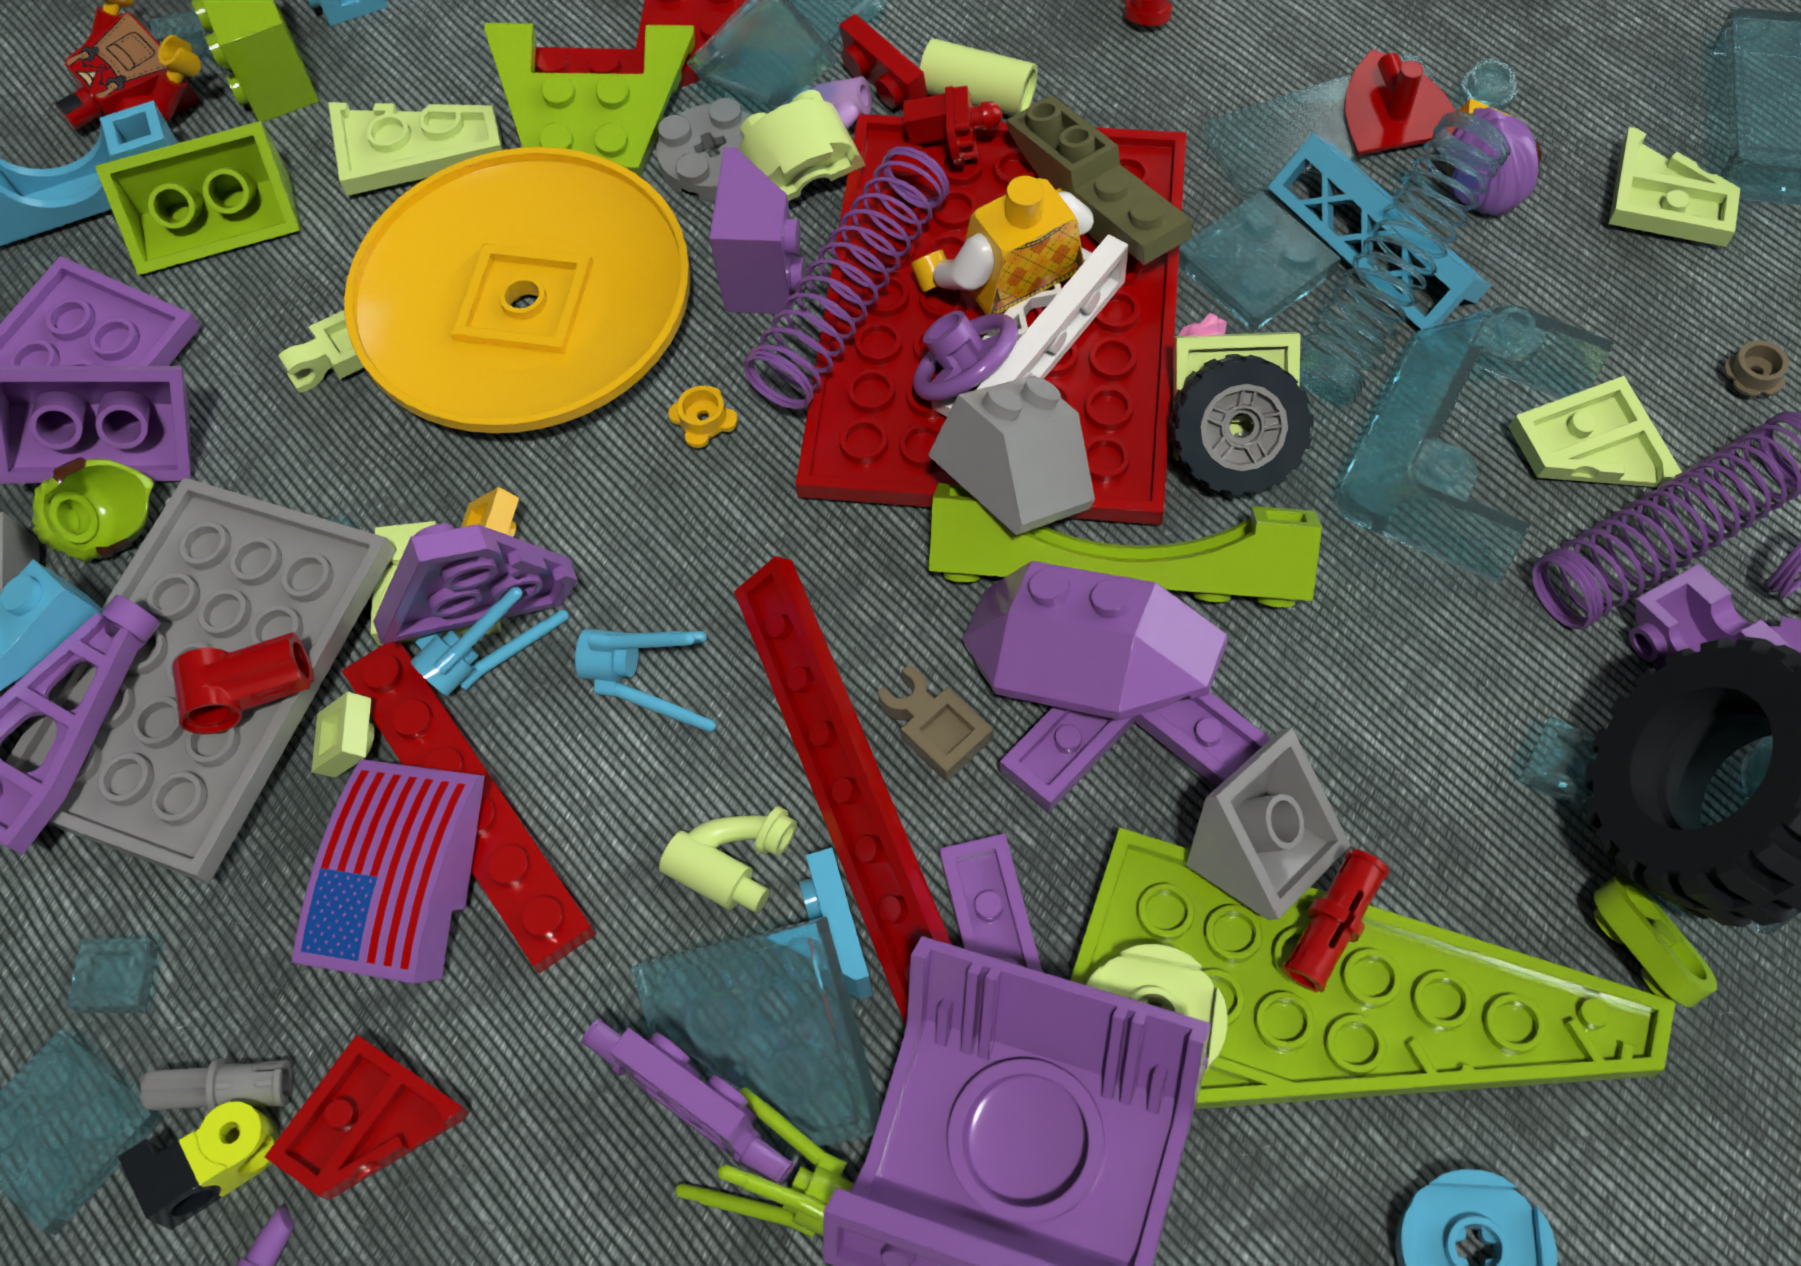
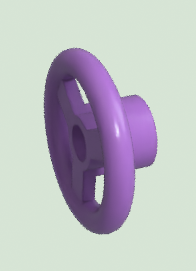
M959 310L950 312L938 319L928 328L923 336V341L929 348V351L919 363L913 377V387L916 394L927 401H942L965 393L983 382L1003 364L1013 350L1018 338L1016 322L1010 316L1002 313L987 314L969 321L964 312ZM994 331L1000 332L999 334L994 335L985 340H982V338L980 337V335H983L985 333ZM941 365L943 370L931 382L933 374Z

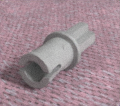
M215 1058L207 1068L148 1071L141 1080L140 1102L142 1108L146 1110L207 1107L209 1113L216 1106L235 1101H241L252 1107H285L288 1105V1097H291L292 1069L288 1060L227 1064L224 1058Z

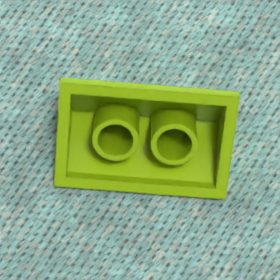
M262 121L95 166L137 275L301 230L290 174Z

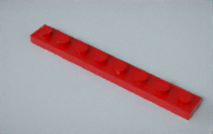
M775 556L739 586L734 593L906 1026L910 963L913 950L922 936L950 945L952 943L793 561Z

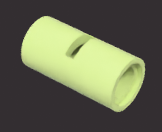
M932 38L927 44L920 64V69L924 72L928 95L945 94V87L953 86L955 88L967 85L973 106L981 105L982 101H991L1000 106L1003 114L1014 116L1029 108L1036 88L1038 68L1035 63Z

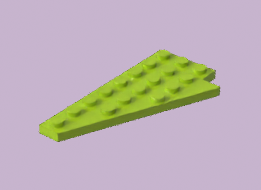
M1119 827L1070 981L1086 985L1091 975L1100 966L1102 968L1109 960L1120 956L1121 951L1143 944H1158L1176 948L1189 954L1202 965L1201 971L1211 979L1215 989L1218 986L1225 1000L1228 1021L1222 1049L1214 1064L1204 1073L1195 1109L1655 1077L1665 1069L1676 1001L1370 905L1362 918L1365 930L1357 942L1348 943L1327 981L1324 992L1318 991L1316 993L1290 980L1282 972L1281 967L1290 957L1310 921V918L1307 916V910L1315 898H1323L1326 893L1325 891L1310 887L1279 919L1267 920L1187 867L1186 863L1190 849ZM1155 1001L1147 1002L1149 1005L1161 1008L1160 1003Z

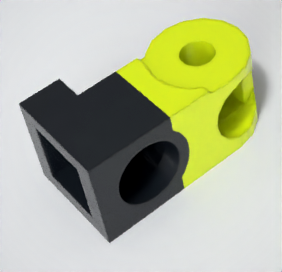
M241 1101L226 1102L216 1106L208 1113L198 1130L191 1132L164 1150L147 1140H143L120 1154L118 1158L146 1219L172 1230L264 1171L272 1163L264 1156L279 1138V1132L271 1119L252 1106Z

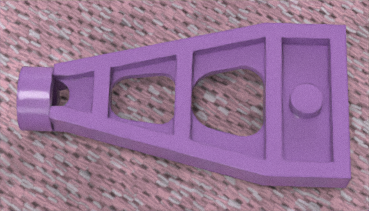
M116 594L101 614L95 613L0 697V746L8 735L30 717L46 715L54 720L57 727L56 738L44 762L36 770L21 772L0 758V843L22 855L66 799L137 651L148 642L161 625V622L130 600ZM81 662H87L96 668V674L81 703L75 709L67 711L49 700L51 689Z

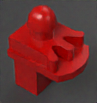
M967 85L955 88L949 86L945 87V94L903 101V122L911 145L948 139L950 153L956 166L965 165V160L978 158L977 129L985 128V130H989L997 126L1003 116L1002 109L994 102L982 101L981 105L973 106Z

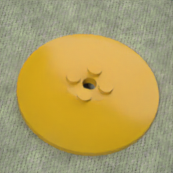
M524 147L495 151L455 163L419 182L401 195L372 225L353 258L346 281L344 315L347 332L356 355L378 388L395 403L421 418L449 428L480 433H518L543 429L568 422L606 405L626 392L658 362L677 333L687 308L691 279L689 254L682 229L674 212L664 198L649 183L622 165L597 155L565 148ZM524 295H535L538 297L528 307L515 308L511 306L513 302L520 300Z

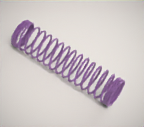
M1790 411L1776 414L1766 420L1764 424L1753 428L1750 433L1738 437L1734 443L1723 446L1719 452L1706 456L1703 462L1691 465L1688 471L1675 475L1672 481L1662 483L1657 490L1645 493L1641 500L1629 503L1625 509L1614 512L1609 519L1597 522L1593 529L1581 532L1578 538L1566 541L1561 548L1549 551L1546 555L1538 558L1532 570L1533 584L1544 607L1555 619L1565 626L1578 630L1588 628L1589 625L1597 622L1601 616L1608 615L1612 606L1624 605L1628 596H1639L1644 586H1655L1660 577L1672 576L1676 567L1688 566L1692 558L1704 556L1708 548L1719 547L1723 539L1735 537L1739 529L1749 528L1755 520L1766 518L1770 510L1779 509L1785 501L1796 499L1801 492V473L1798 464L1789 451L1777 441H1774L1773 431L1776 430L1788 435L1801 447V439L1793 432L1776 425L1777 422L1788 423L1801 431V414ZM1752 439L1759 440L1760 450L1750 446ZM1736 449H1744L1745 460L1735 456ZM1777 449L1785 455L1793 469L1783 461ZM1749 451L1762 458L1767 470L1780 483L1781 495L1770 490L1760 473L1751 465ZM1721 458H1728L1730 470L1719 465ZM1734 461L1741 463L1748 469L1752 479L1763 490L1766 504L1752 497L1751 492L1737 476ZM1706 467L1713 468L1715 480L1704 475ZM1719 470L1734 480L1739 491L1748 500L1750 513L1736 506L1734 500L1727 490L1724 489L1720 481ZM1690 477L1698 478L1700 490L1689 485ZM1704 480L1720 491L1721 496L1732 509L1735 523L1719 513L1706 493ZM1675 486L1683 487L1685 501L1673 494ZM1787 488L1794 490L1792 494L1786 495ZM1688 490L1694 492L1706 503L1715 516L1719 532L1706 525L1697 514L1690 500ZM1659 496L1668 497L1670 511L1658 505ZM1771 496L1779 499V501L1771 504ZM1673 500L1681 504L1692 515L1699 525L1703 541L1693 536L1682 524L1675 510ZM1755 505L1763 508V511L1755 514ZM1643 506H1652L1655 522L1642 514ZM1638 507L1637 511H1633L1632 509ZM1658 510L1673 521L1679 529L1686 543L1687 551L1677 545L1668 535L1660 520ZM1628 515L1637 517L1640 533L1635 528L1626 524ZM1740 515L1747 517L1748 520L1740 523ZM1622 516V521L1616 520L1618 517ZM1643 520L1655 529L1663 539L1669 550L1671 560L1661 554L1650 541L1644 528ZM1723 523L1733 527L1731 532L1724 533ZM1612 525L1622 528L1626 545L1619 538L1611 534ZM1607 526L1606 531L1600 530L1601 527ZM1628 531L1640 540L1647 549L1654 563L1655 570L1646 564L1635 551L1629 539ZM1707 532L1717 536V539L1714 542L1708 543ZM1591 535L1590 541L1584 540L1585 537ZM1596 535L1606 537L1611 556L1603 548L1595 544ZM1612 541L1628 555L1635 566L1639 579L1631 574L1622 564ZM1691 541L1702 546L1700 551L1692 553ZM1580 544L1590 547L1596 567L1585 557L1579 555ZM1575 545V552L1567 550L1570 546ZM1675 550L1686 555L1684 561L1676 562ZM1597 552L1611 564L1618 574L1623 589L1606 573ZM1658 558L1664 563L1671 565L1667 571L1660 572ZM1549 562L1559 566L1561 579L1568 593L1580 607L1588 612L1587 618L1579 616L1570 610L1558 597L1551 585L1547 572ZM1641 566L1649 573L1655 575L1652 580L1644 581V573ZM1588 568L1593 572V574L1596 576V578L1602 585L1606 597L1602 595L1597 581L1595 580L1592 573L1588 570ZM1566 572L1575 580V582L1579 586L1580 590L1584 595L1586 604L1579 598V596L1573 590L1566 576ZM1625 576L1634 583L1639 584L1636 590L1628 591ZM1608 584L1623 594L1620 600L1612 601ZM1603 602H1604V603H1607V605H1606V607H1605L1604 610H1603Z

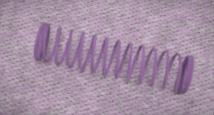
M897 146L888 150L882 160V164L878 165L873 173V179L866 182L862 189V195L855 198L851 205L852 210L844 214L840 221L841 227L833 230L829 237V243L822 246L819 251L818 260L812 262L808 267L807 277L798 281L795 287V294L787 297L783 304L784 310L774 316L772 328L763 332L760 337L761 345L752 348L743 362L745 375L751 385L763 396L786 408L801 409L808 407L814 397L813 390L819 389L822 385L819 373L831 372L834 367L831 356L843 354L845 350L843 339L853 338L856 334L854 322L866 319L868 316L866 306L876 304L879 299L877 289L888 286L890 282L888 273L898 271L901 266L900 257L908 255L912 249L910 241L919 239L922 234L921 225L931 221L933 217L932 209L940 207L948 195L949 181L944 170L933 158L923 151L912 147ZM896 155H906L919 160L938 177L941 188L936 180L925 170L907 162L890 161V158ZM900 165L922 174L934 185L938 196L926 198L914 186L897 179L890 166ZM883 169L885 177H878ZM888 181L889 185L907 202L927 209L928 215L926 218L919 220L906 204L892 196L881 194L878 182ZM871 185H874V188L877 193L867 192L870 189ZM878 197L884 206L896 217L907 223L916 224L917 231L915 235L908 236L904 229L893 219L880 212L871 210L867 198ZM863 200L866 209H856L860 201ZM886 200L903 208L913 219L900 214ZM857 214H869L876 225L886 233L897 239L906 240L905 250L897 252L893 245L883 236L870 229L861 227ZM852 216L856 226H845L849 217ZM877 217L890 223L902 235L890 230L882 222H880ZM846 230L859 231L863 238L874 248L887 255L894 256L895 265L892 268H885L882 262L872 253L860 246L851 244L847 238ZM841 233L845 242H834V240ZM867 234L880 240L890 250L878 245ZM835 246L849 248L853 255L866 266L883 272L885 278L883 283L873 284L871 279L860 269L840 261L836 254ZM828 249H830L834 259H823ZM858 252H860V253L864 254L865 256L869 257V258H870L874 263H876L877 265H875V264L869 262L868 260H866V259H865L862 255H860ZM823 263L838 265L852 280L871 288L874 295L873 298L869 301H863L851 288L830 278ZM819 265L823 276H812L813 270ZM852 272L858 274L862 279L855 276ZM812 280L828 282L842 297L855 304H859L863 312L861 316L857 318L850 317L838 304L826 297L820 296ZM808 282L812 293H800L804 283ZM801 297L818 300L833 315L848 321L851 326L849 334L838 333L826 321L809 313ZM792 300H797L801 310H789ZM789 314L806 317L821 331L835 337L840 345L838 351L826 350L815 339L800 332L793 324ZM785 316L790 328L777 327L781 317ZM778 332L796 335L810 348L823 354L828 361L827 367L823 369L814 367L802 356L789 350L781 340ZM773 333L779 346L765 345L768 335ZM766 349L785 353L797 364L810 370L816 377V384L812 386L807 376L795 364ZM753 360L768 362L773 370L783 379L803 389L806 399H791L767 386L758 375ZM782 370H784L785 372H787L788 374H790L794 379H792L791 377H789V376H788L786 373H784Z

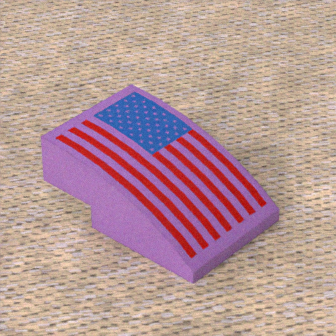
M360 759L342 791L320 844L305 893L291 963L413 984L441 980L452 911L465 910L485 776Z

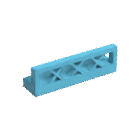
M1315 133L1308 137L1268 186L1276 196L1426 334L1431 335L1463 299L1476 304L1492 286L1338 147ZM1311 162L1322 172V197L1301 200L1289 187ZM1334 184L1345 194L1334 195ZM1356 203L1361 208V233L1339 235L1334 230V205ZM1322 207V218L1311 208ZM1373 220H1375L1384 229V231L1373 232ZM1397 240L1402 245V270L1379 272L1373 266V241ZM1361 242V254L1350 244ZM1413 256L1426 268L1413 269ZM1436 276L1450 290L1426 315L1413 303V278ZM1402 279V292L1389 280Z

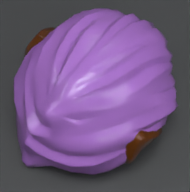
M1477 107L1473 110L1470 117L1458 125L1450 134L1445 145V154L1442 158L1447 168V187L1454 193L1455 199L1480 211L1482 214L1486 213L1491 216L1506 215L1508 211L1513 210L1520 202L1528 198L1537 184L1538 165L1541 161L1542 152L1539 143L1535 142L1527 124L1491 107L1485 109Z

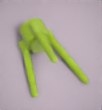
M741 1088L738 1092L748 1100L746 1106L816 1166L815 1172L801 1166L790 1189L726 1164L718 1168L717 1175L720 1179L780 1203L783 1207L686 1183H680L676 1186V1195L702 1205L791 1227L812 1238L815 1233L823 1236L824 1210L835 1189L839 1188L850 1192L854 1185L853 1182L841 1177L847 1162L824 1152L767 1102L765 1103L750 1089Z

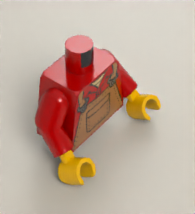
M105 0L103 6L96 8L90 35L83 46L66 58L65 67L79 89L54 104L74 131L79 130L100 116L103 117L154 100L165 121L168 123L174 115L200 103L187 77L196 76L201 69V61L198 55L192 52L191 43L175 35H169L160 45L129 11L125 14L120 13L121 7H128L135 0Z

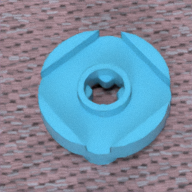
M1462 1169L1444 1173L1412 1195L1399 1218L1395 1237L1396 1256L1399 1266H1469L1467 1259L1459 1257L1456 1251V1243L1465 1240L1466 1229L1469 1228L1478 1230V1237L1481 1243L1493 1245L1494 1259L1485 1260L1481 1266H1557V1248L1548 1220L1537 1206L1532 1208L1526 1198L1514 1190L1517 1186L1502 1176L1475 1169Z

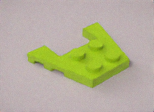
M485 23V34L522 148L554 147L583 151L613 161L638 176H642L659 135L658 127L664 119L663 114L672 93H676L681 81V70L687 55H691L694 49V26L646 25L643 74L535 73L536 32L533 23Z

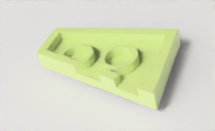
M328 102L339 181L346 196L428 178L455 163L475 156L504 150L499 123L493 105L429 104L422 112L397 111L394 103H375L373 111L350 110L347 103Z

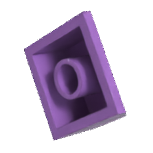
M724 147L709 240L725 312L777 314L784 310L783 304L787 297L795 294V287L798 281L806 277L805 257L796 256L799 255L801 243L799 219H790L787 194L736 147ZM806 283L803 284L800 291L804 292ZM792 300L789 310H793L794 300Z

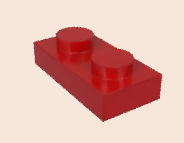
M856 13L839 24L843 44L841 58L846 68L853 76H863L871 83L887 106L890 108L897 106L903 112V101L928 97L924 72Z

